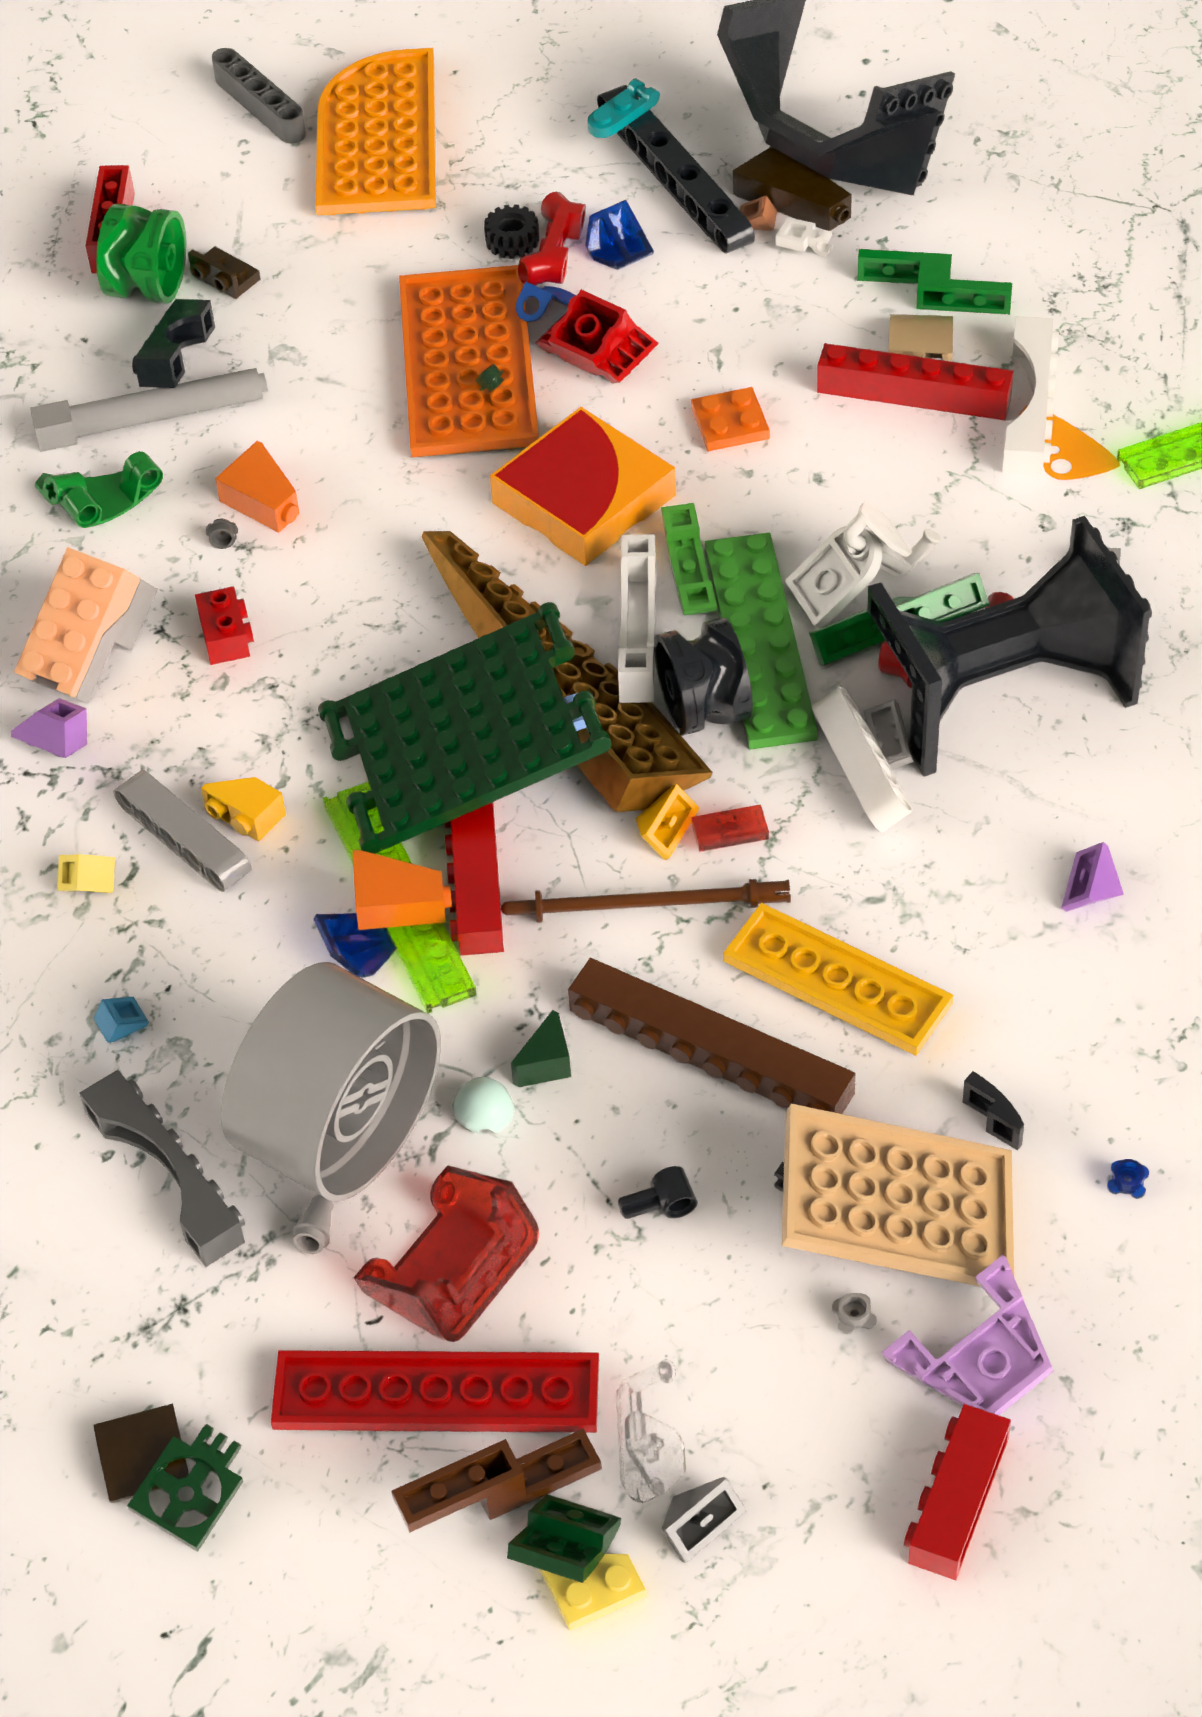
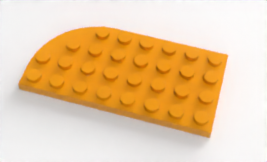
M433 48L393 50L363 58L344 68L326 85L318 102L315 205L317 215L436 208L435 67Z

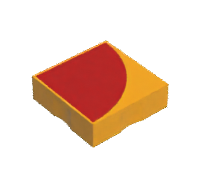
M579 407L490 475L492 503L522 524L541 532L552 544L585 566L615 544L629 528L648 518L676 496L674 466L583 407Z

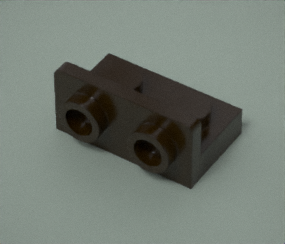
M216 246L204 255L193 249L188 252L191 274L197 280L204 281L219 292L225 293L234 299H237L261 280L258 269Z

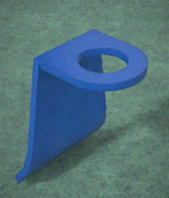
M525 282L516 302V312L522 320L535 322L544 315L551 299L568 306L570 299L575 294L558 287L544 286L539 288ZM530 297H536L539 301L538 310L534 314H526L523 309L524 302Z

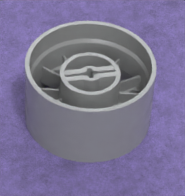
M320 962L306 967L291 977L266 1003L252 1023L236 1053L226 1080L221 1104V1125L226 1140L233 1147L329 1201H344L357 1195L374 1182L391 1163L407 1141L421 1116L432 1090L440 1060L441 1034L437 1021L430 1014L334 963Z

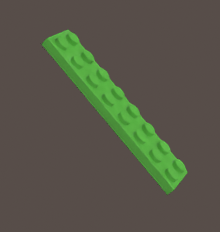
M771 533L705 541V552L720 618L725 617L732 625L739 640L749 674L753 710L751 717L743 720L749 750L817 741L818 730Z

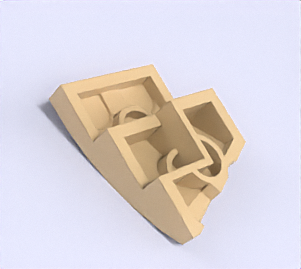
M890 314L888 352L952 361L953 316Z

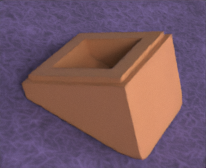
M767 196L757 198L740 206V211L749 220L753 230H774L777 210Z

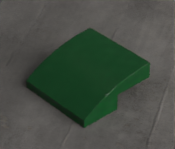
M547 1494L528 1511L527 1526L508 1543L507 1559L583 1583L594 1571L610 1547L621 1525V1517Z

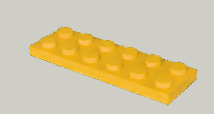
M760 903L723 952V962L915 1056L953 1004V994L763 903Z

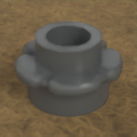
M216 519L213 521V524L210 523L206 527V535L209 536V542L215 548H229L237 539L238 527L234 522H230L227 519Z

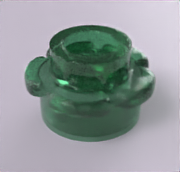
M494 363L475 378V381L480 386L479 390L483 391L486 388L489 393L492 392L504 381L501 377L504 370H499Z

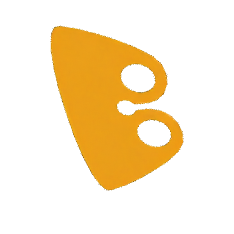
M1026 405V406L1023 408V410L1021 411L1020 415L1024 412V410L1028 407V405ZM1054 414L1053 417L1046 418V420H1053L1051 440L1045 439V443H1051V446L1060 448L1059 453L1050 455V463L1044 462L1043 465L1045 472L1051 477L1059 480L1080 479L1102 474L1120 466L1119 461L1112 453L1078 428ZM1065 459L1071 463L1072 469L1064 474L1056 473L1052 470L1051 464L1055 460Z

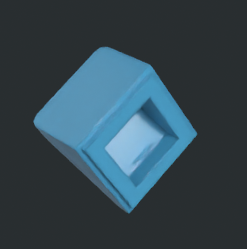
M134 996L102 999L94 1015V1020L108 1043L115 1042L147 1027L149 1023Z

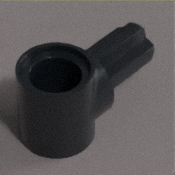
M671 1166L660 1170L650 1182L651 1188L618 1199L621 1215L625 1219L658 1210L661 1215L665 1214L668 1218H680L691 1213L698 1204L686 1173L680 1166Z

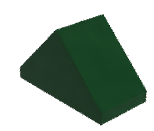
M554 1010L550 1012L511 1062L512 1080L515 1086L524 1087L571 1077L570 1056L558 1012Z

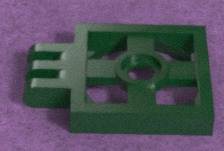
M208 1424L202 1428L191 1446L173 1436L127 1505L130 1511L197 1552L244 1482L241 1476L228 1469L242 1445L234 1440L225 1453L221 1452L228 1439V1436L221 1432L216 1436L212 1444L209 1445L207 1442L212 1436L214 1428ZM189 1458L196 1462L186 1478L177 1479L164 1471L170 1462L177 1459ZM211 1472L219 1477L221 1483V1497L218 1503L203 1495L201 1488ZM154 1486L169 1494L171 1501L161 1517L154 1513L150 1504L149 1493ZM185 1486L192 1488L194 1491L193 1498L187 1502H183L178 1498V1491ZM195 1510L207 1517L205 1521L195 1526L175 1527L184 1512Z

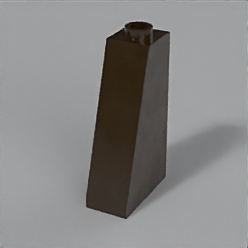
M769 147L733 170V194L739 198L752 201L767 196L777 212L798 220L816 223V227L827 231L833 230L851 218V193L829 178L773 147Z

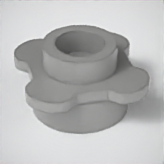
M849 1293L842 1298L836 1299L832 1304V1311L838 1315L840 1321L838 1329L844 1334H851L855 1329L863 1327L872 1329L877 1323V1317L871 1313L870 1298L866 1294ZM851 1312H857L858 1315L852 1316Z

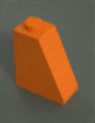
M258 440L215 478L220 502L278 533L289 523H292L297 515L300 514L296 490L263 443Z
M353 850L355 906L359 930L446 923L445 908L452 907L450 886H443L442 871L362 850Z

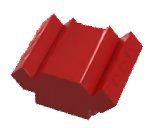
M582 289L570 299L567 312L535 342L547 353H555L565 362L595 376L602 375L613 384L620 383L659 344L634 323L626 309Z

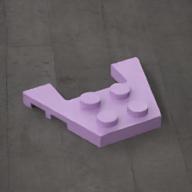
M1004 1255L1000 1256L975 1277L980 1287L1000 1309L943 1356L935 1359L910 1330L882 1351V1355L887 1362L961 1406L967 1404L996 1415L1002 1414L1053 1372L1052 1365L1034 1322L1031 1319L1008 1260Z

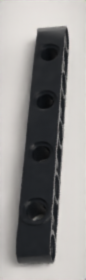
M622 85L597 96L598 108L627 89V85ZM648 110L617 132L618 136L723 253L727 254L754 242V230L749 220L651 110Z

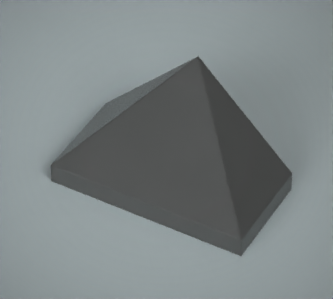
M721 1477L673 1496L662 1530L681 1561L687 1563L745 1514L747 1510L729 1480Z

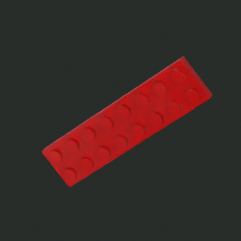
M278 1350L271 1426L272 1430L575 1433L584 1429L586 1433H597L599 1353Z

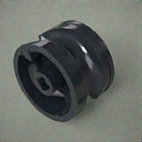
M725 617L703 622L701 634L694 640H686L676 630L655 635L654 657L660 688L673 725L681 736L703 730L705 728V720L714 724H730L751 717L753 710L752 691L745 658L737 635Z

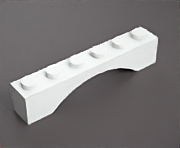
M1015 316L1012 362L1023 372L1029 381L1033 397L1024 412L1006 427L1003 473L1042 476L1043 462L1050 463L1051 443H1045V439L1051 440L1053 420H1046V418L1053 417L1054 398L1048 397V394L1054 395L1056 375H1050V372L1056 373L1057 353H1051V350H1058L1059 332L1053 331L1054 318Z
M655 534L621 535V629L618 653L619 703L654 702Z

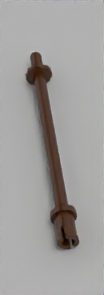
M749 879V883H745L742 887L551 899H542L541 891L535 890V900L506 901L501 905V911L508 916L536 914L537 923H542L543 913L738 901L750 904L751 908H757L760 903H791V894H789V879L770 882H757L756 879Z

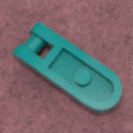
M637 78L632 79L627 89L588 116L589 133L596 138H607L614 135L654 107L660 99V92L652 87L646 88L645 83Z

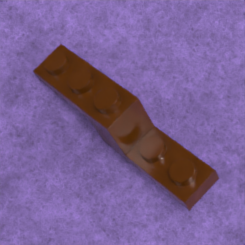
M584 1429L517 1459L507 1440L504 1439L392 1490L391 1493L410 1533L478 1501L481 1502L489 1520H492L601 1470L602 1464Z

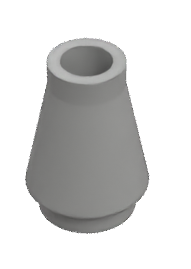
M319 1195L311 1199L310 1205L292 1229L293 1244L299 1251L306 1254H318L323 1248L328 1246L331 1213L334 1207L332 1201Z

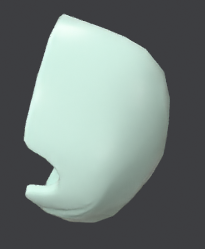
M477 1077L462 1084L457 1089L452 1104L456 1120L473 1133H478L481 1129H489L494 1133L500 1132L512 1120L515 1110L512 1098L506 1087L490 1077Z

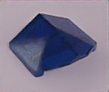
M623 200L590 215L585 246L593 261L619 270L654 254V250L627 200Z
M356 913L316 914L313 918L330 956L349 972L361 978L373 976L396 950L386 928L359 930Z

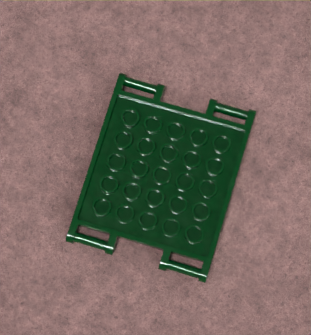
M544 603L539 607L538 612L483 635L476 640L424 663H420L413 668L361 691H357L336 702L327 700L318 706L320 719L326 723L331 739L330 751L332 757L337 761H343L360 754L370 784V791L366 793L353 792L346 799L348 809L354 814L361 836L359 838V845L362 851L373 854L379 853L603 754L611 748L610 736L606 731H603L594 709L596 702L592 693L588 691L579 692L574 696L573 701L566 704L553 668L571 660L575 655V649L571 641L566 639L559 621L560 612L555 603ZM547 627L554 644L553 648L547 652L538 633V630ZM347 715L354 737L349 740L344 738L339 722L340 718ZM581 716L590 735L588 741L583 743L573 722L574 719ZM377 807L384 831L378 834L374 833L368 811Z

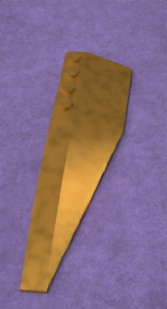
M423 531L421 537L436 567L478 638L538 612L540 605L536 601L529 604L522 598L524 591L515 584L506 585L499 579L501 572L492 565L489 566L486 563L477 561L479 554L451 531ZM560 622L566 639L571 641L575 649V655L571 660L553 668L562 694L566 697L582 691L591 692L596 702L594 709L602 729L609 734L612 746L607 752L582 762L577 766L608 802L609 806L615 812L644 810L673 785L677 784L684 791L711 778L713 772L653 702L619 703L618 669L611 663H606L605 665L600 663L593 657L595 650L586 643L583 644L571 639L573 632ZM547 627L538 630L546 652L551 650L554 644ZM587 727L578 730L581 742L588 741L590 735Z

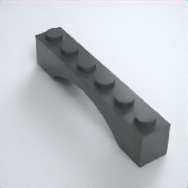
M117 1069L79 1092L86 1115L105 1139L124 1142L142 1149L156 1158L172 1174L181 1189L180 1224L185 1241L205 1267L245 1243L241 1228L245 1225V1221L234 1205L228 1207L223 1201L224 1195L218 1184L213 1179L210 1181L205 1179L202 1175L204 1173L198 1159L192 1153L188 1156L182 1150V1141L172 1128L169 1130L165 1129L162 1125L163 1119L159 1111L152 1103L149 1105L145 1104L142 1100V1091L132 1078L127 1081Z

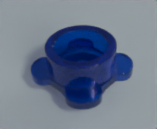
M1133 1159L1117 1160L1111 1164L1113 1175L1112 1179L1107 1183L1109 1192L1112 1194H1130L1135 1199L1142 1198L1146 1193V1188L1143 1185L1144 1180L1149 1177L1148 1168ZM1125 1178H1130L1132 1180L1130 1182H1127Z

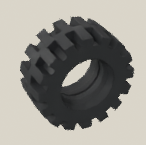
M514 204L513 207L504 205L503 209L497 207L494 209L495 213L490 212L488 214V218H485L484 232L487 248L491 250L492 254L496 255L499 253L501 258L509 256V259H515L516 255L521 258L525 256L526 252L530 254L533 252V248H537L539 224L534 211H529L528 207L520 208L519 205Z

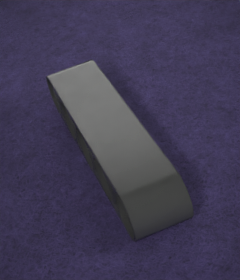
M220 48L213 52L212 63L215 81L223 90L285 143H298L305 138L306 130L301 106L234 49Z

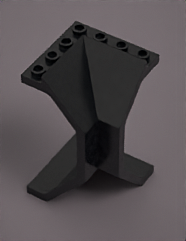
M750 0L724 6L717 36L750 112L758 123L765 143L829 179L914 196L916 187L922 186L927 177L928 163L936 148L935 140L939 127L945 118L944 111L947 101L953 92L952 84L956 73L949 71L885 88L874 86L864 122L857 128L830 138L780 110V95L806 0Z
M1086 516L1072 519L1068 552L1024 595L946 622H938L900 611L881 582L868 586L867 611L912 682L909 744L914 762L923 777L934 774L937 771L939 724L958 692L965 686L1037 662H1046L1099 675L1107 680L1125 708L1138 704L1139 691L1142 688V669L1146 662L1144 654L1146 642L1149 640L1148 625L1149 618L1152 617V609L1149 601L1146 598H1142L1136 590L1132 577L1129 574H1125L1120 567L1114 551H1109L1098 528L1093 527Z

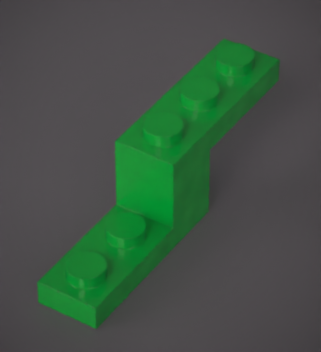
M859 249L857 281L918 284L916 309L1010 315L1012 283L951 279L952 254Z
M979 573L970 574L916 597L898 596L892 599L898 610L938 622H946L990 606ZM867 609L809 632L820 665H826L886 641Z

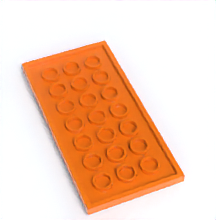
M518 265L399 275L411 457L524 448L539 439L528 325L516 312V302L524 286L518 276ZM524 302L523 309H524V312L526 313V305H525V302Z

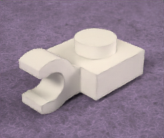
M787 217L775 236L776 246L804 252L809 246L818 255L828 256L833 248L832 245L825 244L830 240L831 232L816 230V223Z

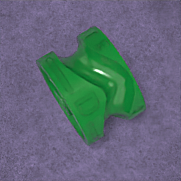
M117 203L108 209L99 232L96 258L99 285L106 296L127 299L133 294L135 288H139L150 302L169 304L175 299L184 275L187 248L186 230L181 214L178 211L156 209L151 212L142 207Z

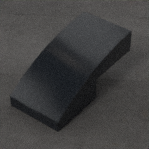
M972 1071L964 1080L962 1102L987 1117V1133L1018 1151L1022 1146L1024 1123L1019 1113L994 1085Z

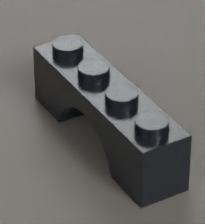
M174 300L158 325L155 326L151 335L144 342L142 348L133 358L132 369L134 374L137 375L139 387L175 388L185 374L181 349L190 345L205 343L215 329L211 300Z

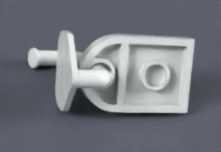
M864 501L860 505L858 514L848 525L834 531L785 582L813 625L821 628L828 625L874 579L879 568L893 576L907 574L936 544L941 542V537L935 531L925 529L923 537L910 549L890 519L879 509Z

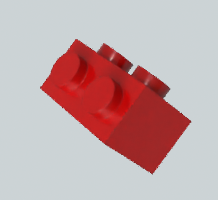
M234 586L195 594L210 665L250 657L248 643L254 642L250 622L243 623L242 619L248 618L244 598L237 599Z

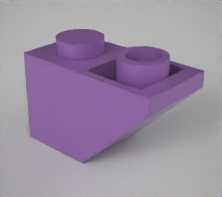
M58 698L11 730V737L23 741L30 746H36L51 752L57 757L67 758L87 745V708Z

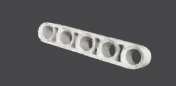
M839 685L812 705V710L865 813L873 825L883 833L912 812V808L856 702L848 691Z

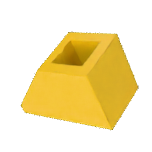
M256 777L206 783L201 787L204 808L212 818L225 821L239 834L248 835L258 842L286 815L282 792Z

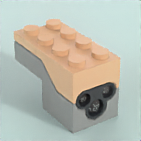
M67 547L14 673L88 704L113 644L132 651L158 589L123 568Z

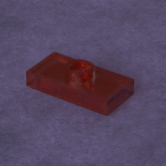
M761 804L691 817V825L699 852L769 839V830Z

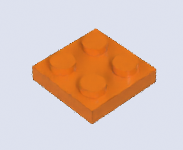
M753 387L691 399V409L707 451L770 439V429Z

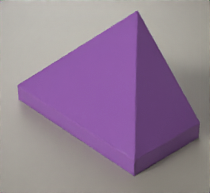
M1101 842L1076 852L1061 907L1067 912L1124 895L1109 847L1106 843Z

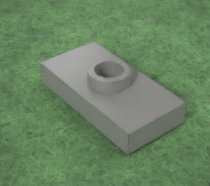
M894 699L864 710L866 723L891 770L913 763L912 751L897 700Z

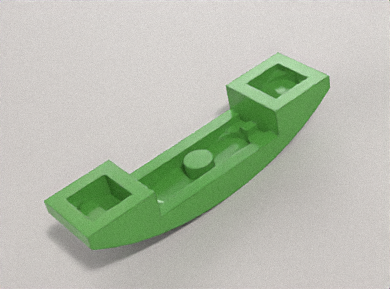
M694 503L661 507L670 565L683 615L717 611L712 581L709 580L701 545L700 527Z

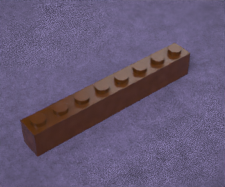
M591 957L568 988L570 1011L574 1012L579 1018L592 1020L605 1026L615 1034H624L639 1041L646 1048L657 1049L669 1054L680 1063L694 1065L703 1069L714 1078L728 1080L737 1084L748 1093L755 1092L771 1099L782 1108H788L790 1104H796L843 1114L855 1095V1072Z

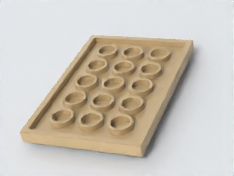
M790 1104L786 1110L781 1246L976 1286L980 1285L975 1277L1000 1256L1004 1255L1014 1276L1012 1150Z

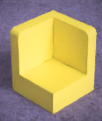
M82 854L59 855L57 891L112 893L114 889L115 857Z

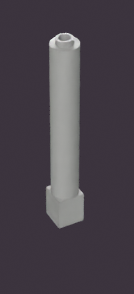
M257 368L179 383L175 388H155L69 406L68 400L30 407L39 449L42 452L78 444L77 437L263 399L262 392H267L268 388L264 373L258 374Z

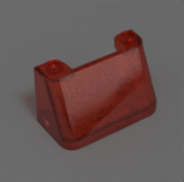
M447 1165L431 1187L430 1200L437 1212V1216L394 1267L389 1261L375 1257L367 1261L353 1278L362 1292L433 1336L446 1341L456 1342L465 1336L534 1250L539 1239V1227L512 1181Z

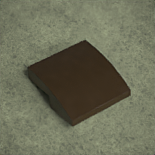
M173 1403L93 1425L109 1502L115 1503L132 1498L172 1437L175 1436L182 1441ZM186 1458L170 1462L164 1471L177 1479L186 1478L189 1474ZM154 1486V1487L152 1488V1490L150 1491V1493H151V1492H155V1491H159V1490H161V1489H159L158 1487Z

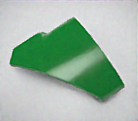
M138 451L126 459L123 471L96 477H83L79 472L59 475L42 473L35 482V488L51 505L60 504L79 527L89 528L111 521L138 505L160 485L163 479V472L147 453Z

